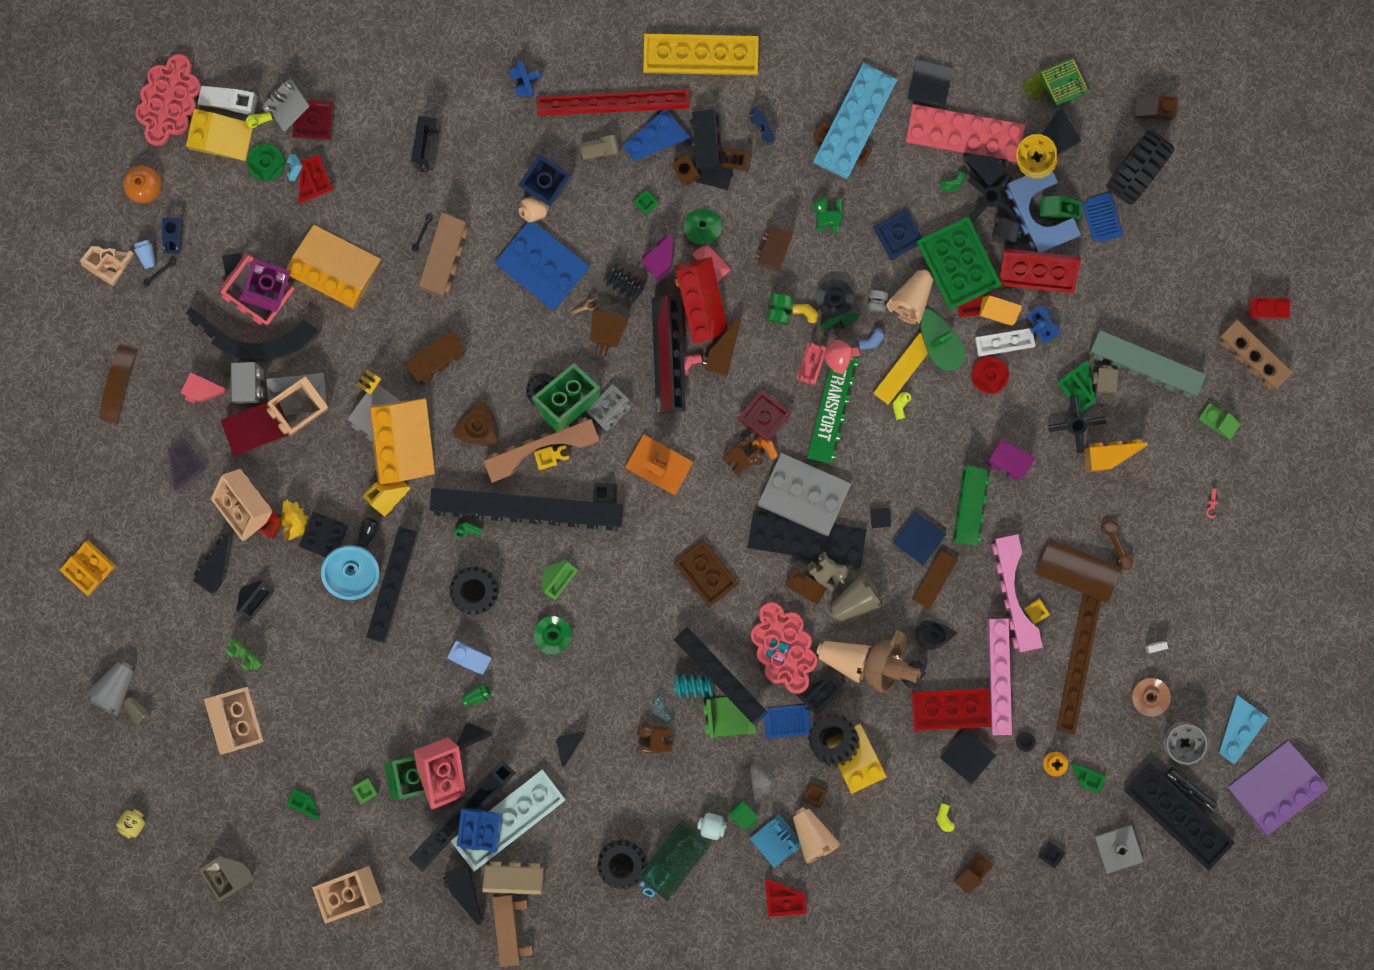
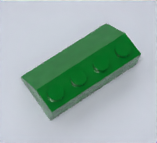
M973 466L963 467L952 543L977 546V542H981L982 531H979V526L983 524L985 515L982 512V505H986L987 493L984 492L985 486H988L990 481V474H987L988 470Z

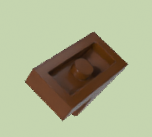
M978 852L954 882L969 894L983 882L982 878L992 868L993 864Z

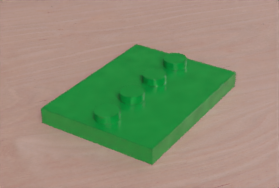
M969 217L916 241L949 311L1002 286Z

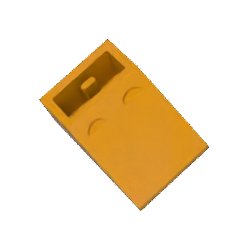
M1142 439L1127 441V444H1123V441L1108 443V446H1104L1103 443L1090 444L1089 448L1084 449L1086 472L1112 469L1146 447L1148 442L1142 443Z

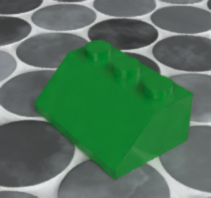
M573 363L533 396L532 400L544 420L559 433L600 397L601 388Z

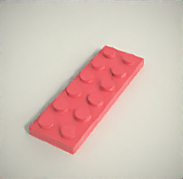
M913 104L906 143L972 155L994 156L996 159L1017 163L1016 151L1019 143L1023 140L1025 125Z

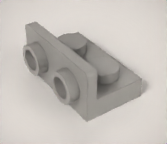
M612 384L586 412L608 431L616 425L617 421L624 414L629 412L633 403Z

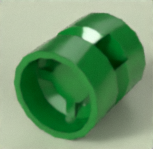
M771 293L768 303L771 308L767 309L765 320L789 325L791 319L789 310L793 309L795 298Z

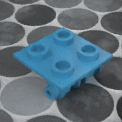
M780 814L750 838L774 868L793 852L795 853L799 850L801 846L798 836Z

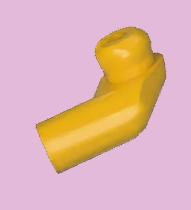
M793 305V314H804L809 323L817 322L818 312L811 305Z

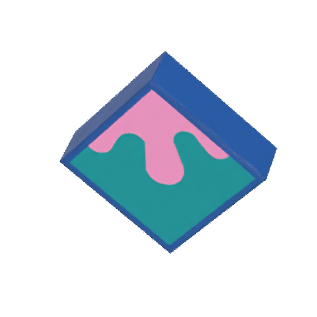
M772 639L769 648H774L777 645L776 639ZM779 641V646L774 650L768 649L765 656L771 658L775 653H782L786 657L790 645ZM775 655L773 658L781 663L784 662L782 655Z

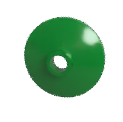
M709 209L694 210L684 221V233L688 240L696 245L705 246L712 244L721 234V220L715 212ZM701 222L706 223V226L700 227L699 224Z
M546 617L539 621L534 629L535 644L546 654H559L565 651L571 643V628L560 617ZM552 631L557 634L555 639H551L549 636Z

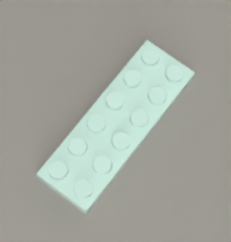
M542 769L489 810L503 814L499 847L496 853L481 849L470 850L457 847L458 835L451 842L473 871H476L566 799Z

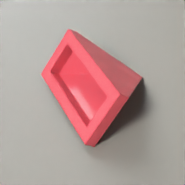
M709 245L700 246L692 254L696 260L712 257L717 282L731 270Z

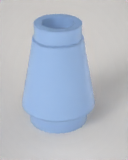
M149 240L134 244L136 248L134 250L144 269L156 266L153 244H150Z

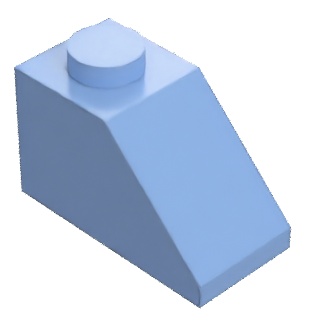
M458 640L447 657L461 666L482 675L492 659Z

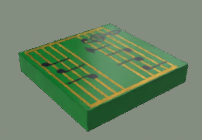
M1074 58L1039 72L1054 108L1089 93Z

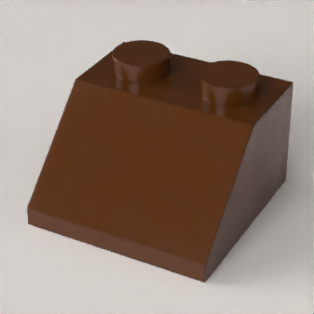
M771 227L770 232L766 231L762 240L765 242L764 248H759L756 260H759L758 265L779 273L794 232Z

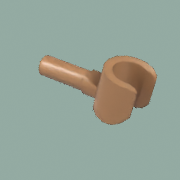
M597 298L589 299L585 305L573 309V314L584 310L593 311V309H598L600 305L592 306V302Z

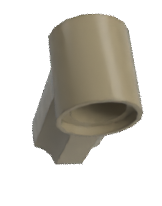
M609 135L600 138V140L580 143L583 160L620 155L616 135Z

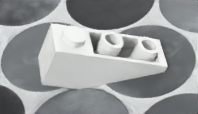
M201 86L198 105L250 115L255 114L258 96L254 92L238 89Z

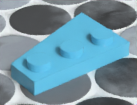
M1236 695L1218 753L1235 764L1265 724L1268 717Z

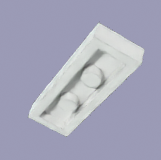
M1029 329L975 337L978 357L1035 347L1034 335Z

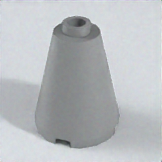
M124 661L121 664L117 662L84 695V698L88 700L91 697V703L108 713L114 711V716L117 717L134 673L131 670L132 666Z

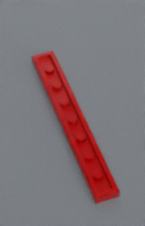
M689 89L537 97V116L690 109Z

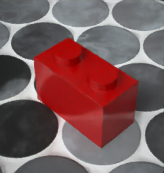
M1251 298L1247 300V319H1289L1291 299Z

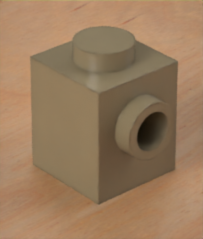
M1102 365V368L1096 369V372H1093L1092 383L1095 384L1094 392L1116 393L1118 370L1113 369V366Z

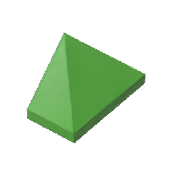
M566 560L546 566L543 570L542 591L556 600L578 569Z

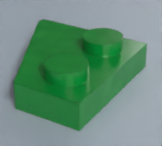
M1087 360L1057 382V385L1069 400L1070 396H1077L1079 413L1096 402Z

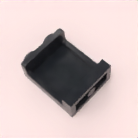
M418 116L411 162L417 168V171L428 173L429 170H434V165L430 160H424L428 131L440 133L441 125L438 119Z

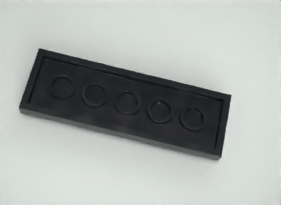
M753 510L747 548L820 560L818 559L819 555L826 552L827 557L835 563L861 567L867 529L833 524L829 536H825L778 514Z
M1150 762L1123 790L1208 871L1235 844L1226 833Z

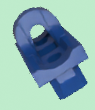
M523 61L517 62L518 66L509 69L512 81L522 78L524 84L515 86L518 98L525 96L531 98L534 96L530 83L541 79L542 73L535 71L527 74Z
M1042 305L1026 314L1033 326L1029 330L1032 334L1037 332L1043 344L1059 336L1061 329L1058 324L1052 323L1050 319L1051 312L1048 307H1043Z

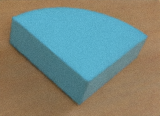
M290 154L287 163H290L287 176L290 181H295L302 168V164L296 155Z

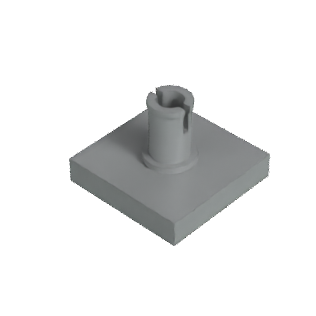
M1132 825L1094 836L1107 874L1143 862Z

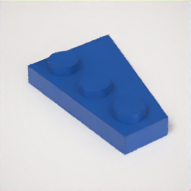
M663 110L622 147L634 161H637L667 147L688 140L690 136L667 110Z

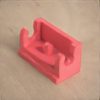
M808 343L796 380L811 385L816 384L827 347Z

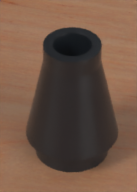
M365 517V520L361 523L357 543L368 547V544L380 529L378 527L380 523L372 518Z

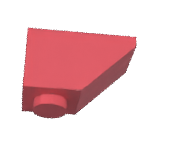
M190 372L181 394L185 395V400L195 404L196 401L204 402L226 394L228 389Z

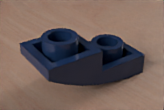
M753 106L752 112L749 113L751 124H755V128L763 127L760 133L762 141H766V145L774 144L773 133L767 119L757 106Z

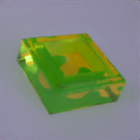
M1038 74L1022 86L1034 101L1047 91Z

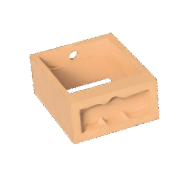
M305 376L267 403L269 408L266 409L273 419L276 417L280 422L278 425L280 430L284 434L288 433L291 436L327 411L328 406ZM302 387L318 410L291 428L275 405Z

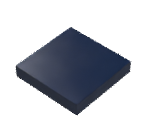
M907 209L873 227L891 261L916 248V241L922 239Z
M915 512L892 543L923 566L946 535Z

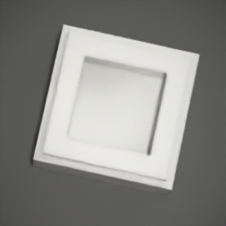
M1160 641L1148 644L1145 648L1147 653H1153L1168 649L1167 642Z

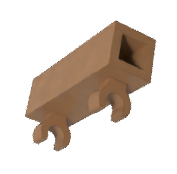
M497 893V895H493L492 900L500 967L520 965V956H530L533 954L532 946L519 947L515 910L527 909V899L514 901L513 893Z

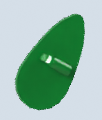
M925 309L920 322V329L931 361L937 368L943 371L957 370L965 360L966 351L964 345L942 317L930 309Z

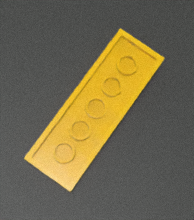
M644 34L643 73L758 75L759 36Z

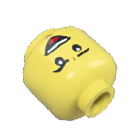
M136 809L124 811L116 822L117 831L128 839L137 837L145 826V821L142 819L144 815Z

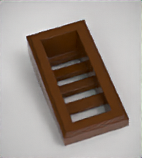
M722 147L724 168L749 172L752 153ZM726 153H729L728 162L724 163ZM735 154L737 155L736 163L732 164L733 156ZM744 156L743 164L740 165L741 157Z

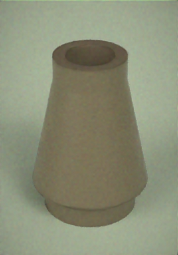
M133 697L124 701L123 704L133 723L140 726L151 717L149 711Z

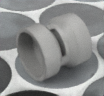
M870 290L869 297L871 299L867 310L886 312L887 306L885 302L888 299L889 293Z

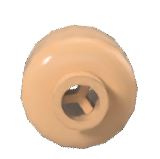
M534 196L527 197L520 203L519 214L527 222L538 221L547 214L548 205Z

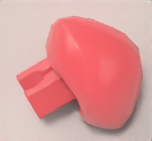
M836 339L830 341L824 355L829 367L833 371L843 374L849 366L850 360H853L854 356H859L860 352L859 348H851L844 341Z

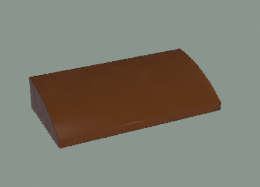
M1050 539L1036 575L1108 604L1122 568Z

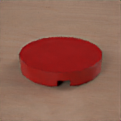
M995 356L984 357L974 364L971 371V380L980 392L995 394L1002 391L1007 385L1009 370L1006 363Z

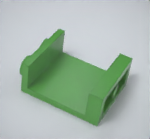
M728 697L706 699L707 703H703L704 715H708V722L705 723V732L710 734V738L756 734V727Z

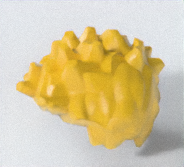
M288 499L283 502L280 519L284 526V538L292 540L304 534L309 518L307 515L304 516V509H300L297 502L292 504Z

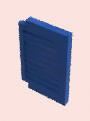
M1111 192L1088 198V203L1082 204L1093 241L1098 239L1099 243L1123 237Z
M805 704L767 708L769 713L764 716L766 739L810 735V710L805 709Z

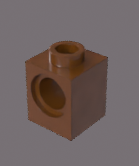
M688 155L678 156L674 159V163L671 164L684 187L701 178ZM684 165L690 166V170L686 174L680 172L681 167Z

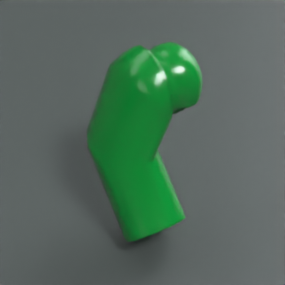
M959 171L954 179L941 180L939 187L945 192L957 191L967 175Z
M466 521L455 527L454 535L457 538H462L469 533L480 536L483 528Z

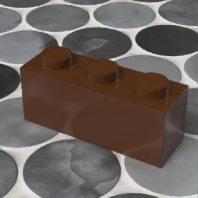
M451 330L405 364L419 383L424 382L425 384L434 378L433 374L439 370L441 373L449 367V362L452 360L458 361L463 358L466 348Z

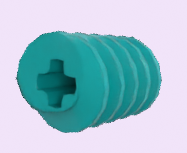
M700 673L697 674L696 679H694L693 674H690L688 679H686L685 674H682L681 680H679L677 675H674L675 695L677 693L680 699H682L684 693L687 698H690L691 693L697 698L699 692H701L702 697H705L707 692L710 697H713V681L706 674L704 679H702Z

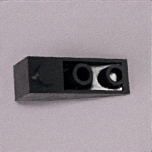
M228 533L225 536L222 534L216 542L218 546L214 551L211 550L206 555V562L203 567L199 566L193 574L195 576L193 581L211 594L216 593L226 578L232 535Z

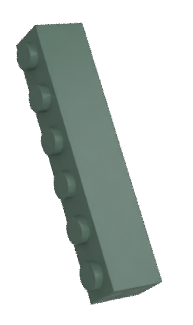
M1101 330L1096 333L1088 352L1092 354V358L1101 362L1103 359L1110 362L1109 365L1114 368L1128 369L1127 373L1131 375H1143L1146 381L1156 384V381L1162 383L1163 388L1170 391L1174 389L1181 391L1180 395L1190 399L1192 396H1198L1206 374Z

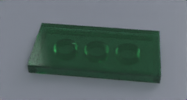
M682 819L637 877L668 901L711 846V843Z

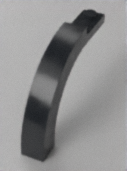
M191 307L186 312L189 316L188 320L196 327L200 324L205 328L203 332L210 338L215 336L211 342L215 347L232 356L252 361H271L290 356L309 345L321 333L303 319L295 329L277 340L266 343H246L227 336Z
M501 760L449 813L408 859L423 872L458 834L461 809L481 810L508 783L516 772Z

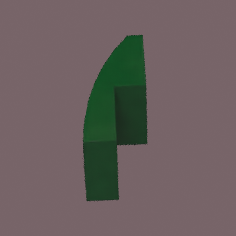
M859 313L840 315L825 321L819 327L823 333L839 322L845 328L861 316Z

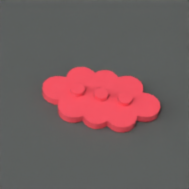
M183 54L171 56L166 66H153L147 75L148 84L143 86L140 91V97L143 102L137 106L135 115L137 120L146 126L144 132L146 140L154 146H162L167 143L171 134L181 135L185 133L189 128L188 117L193 114L197 106L194 98L200 93L201 83L196 76L191 74V61Z
M766 603L759 612L761 623L754 626L751 632V639L758 646L757 659L766 665L765 676L770 682L776 684L784 682L787 690L791 693H802L809 686V676L807 673L813 671L818 662L816 654L810 649L812 639L807 632L803 631L804 623L800 615L794 612L784 613L782 607L777 603ZM772 639H776L777 645L774 648H769ZM779 641L790 645L786 657L782 653H775L771 658L765 656L768 649L774 650L779 646ZM775 655H782L784 662L781 663L773 658Z

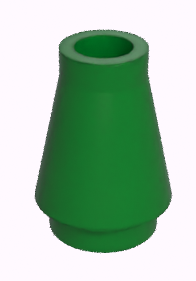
M479 683L468 693L461 696L467 707L472 704L488 701V698L491 697V692L486 683Z

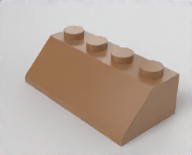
M445 213L441 214L419 284L423 291L445 297L446 293H450L452 283L449 281L451 275L456 274L458 264H455L457 257L462 255L463 246H461L463 238H467L469 232L466 222Z

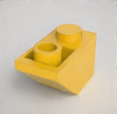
M404 481L387 484L375 482L362 497L383 516H386L411 488Z

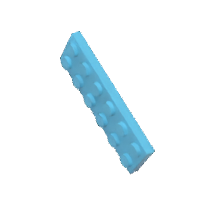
M863 63L813 163L848 179L897 79Z

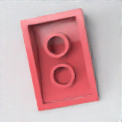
M449 737L414 750L416 767L431 809L466 796L459 746Z

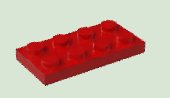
M1004 249L999 281L1002 286L1074 293L1081 257Z
M989 688L911 693L914 731L991 727Z

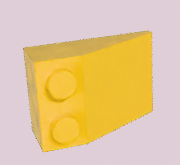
M194 109L186 147L194 151L246 161L253 128H250L245 121Z
M861 724L854 726L860 740L858 741L860 746L859 749H856V756L852 755L853 760L850 762L848 760L845 761L846 764L843 766L841 763L838 764L851 794L886 778ZM839 733L826 739L829 748L840 745L844 735Z

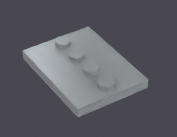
M781 453L758 506L825 536H829L851 483Z

